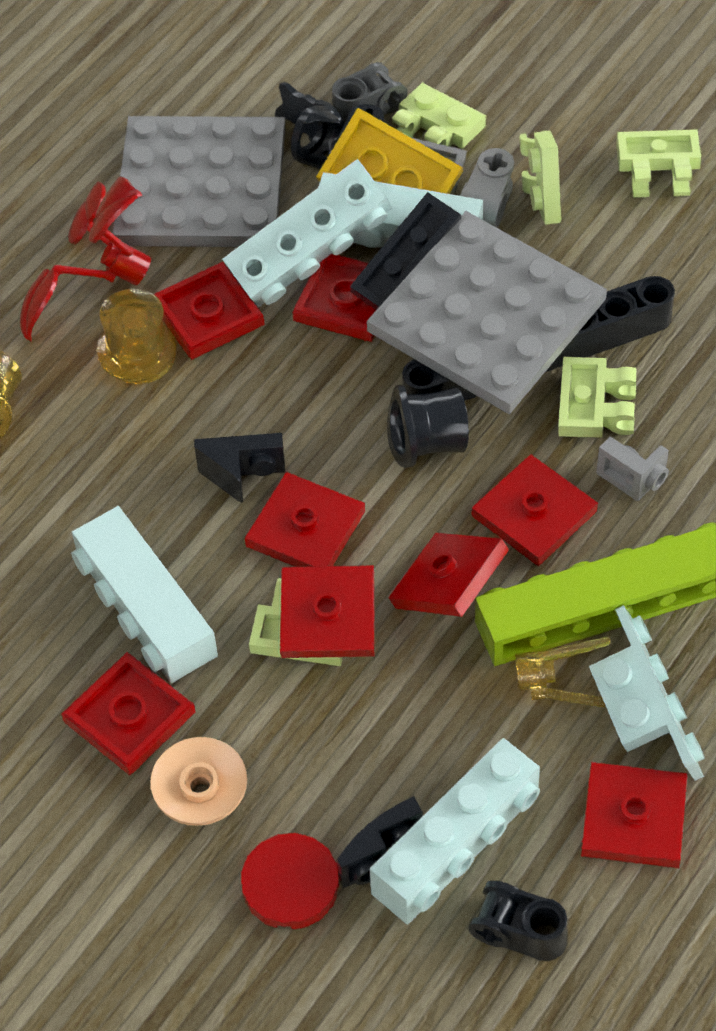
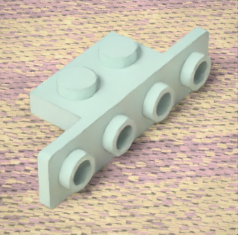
M623 605L615 610L631 646L590 665L591 673L621 743L627 752L670 732L684 766L696 781L704 777L698 762L705 759V756L693 732L685 735L680 721L686 719L687 716L675 692L670 695L666 693L662 682L668 680L669 676L658 654L649 655L645 643L652 641V638L640 615L632 618Z

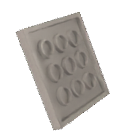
M128 116L120 177L128 179L142 193V196L129 205L114 221L113 234L129 246L239 247L279 216L286 130L285 117Z
M465 211L461 215V220L427 253L367 320V331L510 415L606 300L607 289Z

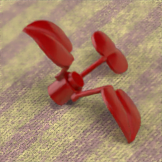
M122 176L118 177L107 193L105 185L99 181L96 182L89 192L86 201L76 212L68 233V240L73 245L80 242L87 230L90 232V242L96 243L98 240H101L105 243L107 247L102 254L100 262L106 266V271L54 265L51 270L45 268L32 284L22 304L20 326L26 340L32 342V329L56 288L59 275L72 274L104 278L113 283L117 276L135 286L145 277L151 263V257L122 242L108 230L119 215L137 198L142 196V193L128 179Z

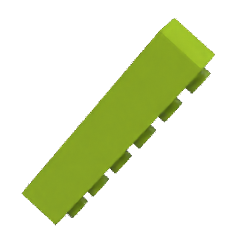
M706 523L694 531L678 536H664L652 544L639 548L621 549L612 556L593 562H579L567 570L554 574L536 575L524 583L505 589L494 588L482 596L476 597L475 624L494 667L623 627L615 610L623 605L632 618L640 615L642 620H646L716 598V523Z

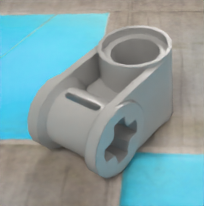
M491 148L482 152L479 156L469 181L465 183L460 196L483 200V220L497 228L512 193L513 182L510 176L514 168V159L504 149Z

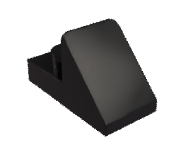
M282 433L194 439L198 472L241 503H243L242 476H267L272 473L286 472Z

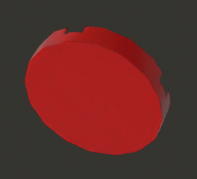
M299 833L277 834L260 842L247 856L241 871L243 899L250 912L268 926L278 928V926H291V930L306 928L320 921L334 906L339 888L337 863L330 850L314 837Z

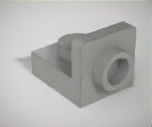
M610 436L599 447L596 474L636 501H639L650 489L656 491L666 480L669 469L666 468L669 450L660 445L645 460L635 449L621 444Z

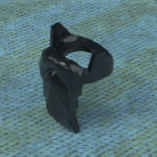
M282 82L279 84V91L283 103L276 108L275 116L285 117V120L295 124L291 139L292 157L300 164L321 169L327 159L323 153L330 151L333 141L339 136L345 124L344 119L330 103L321 99L317 100L310 94L304 95L289 83ZM305 133L311 142L301 147V137Z

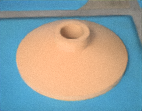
M194 737L172 745L158 758L151 774V791L158 808L170 819L185 825H208L224 819L238 807L246 792L247 772L240 755L227 743L209 737ZM200 784L209 787L203 792L192 791L195 786Z

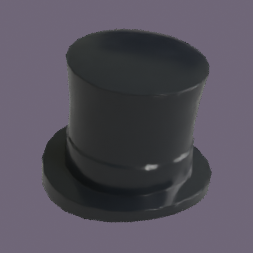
M403 385L395 386L388 410L387 436L391 453L400 466L404 468L413 467L416 464L417 456L430 453H464L466 451L469 440L468 415L464 398L458 388L430 394L407 395Z

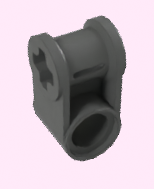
M376 62L370 64L365 69L335 81L332 86V106L340 113L344 122H346L349 112L354 107L365 103L378 106L385 115L398 110L399 104L407 97L408 92L401 82H395L389 76L388 68L383 63Z

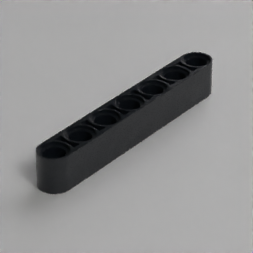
M650 276L607 291L606 300L545 372L562 367L563 357H590L667 328L671 323L675 295L673 284L664 277ZM415 359L408 362L403 368L402 385L405 387L407 395L430 394L458 388L462 393L464 401L478 397Z

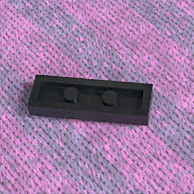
M427 192L351 284V293L377 310L427 253L461 220V214Z

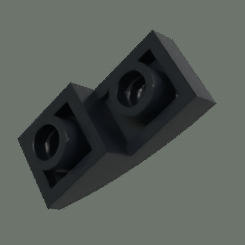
M414 796L379 815L365 826L345 847L337 859L339 881L343 888L355 883L357 885L370 883V868L387 852V849L391 848L423 817V812Z

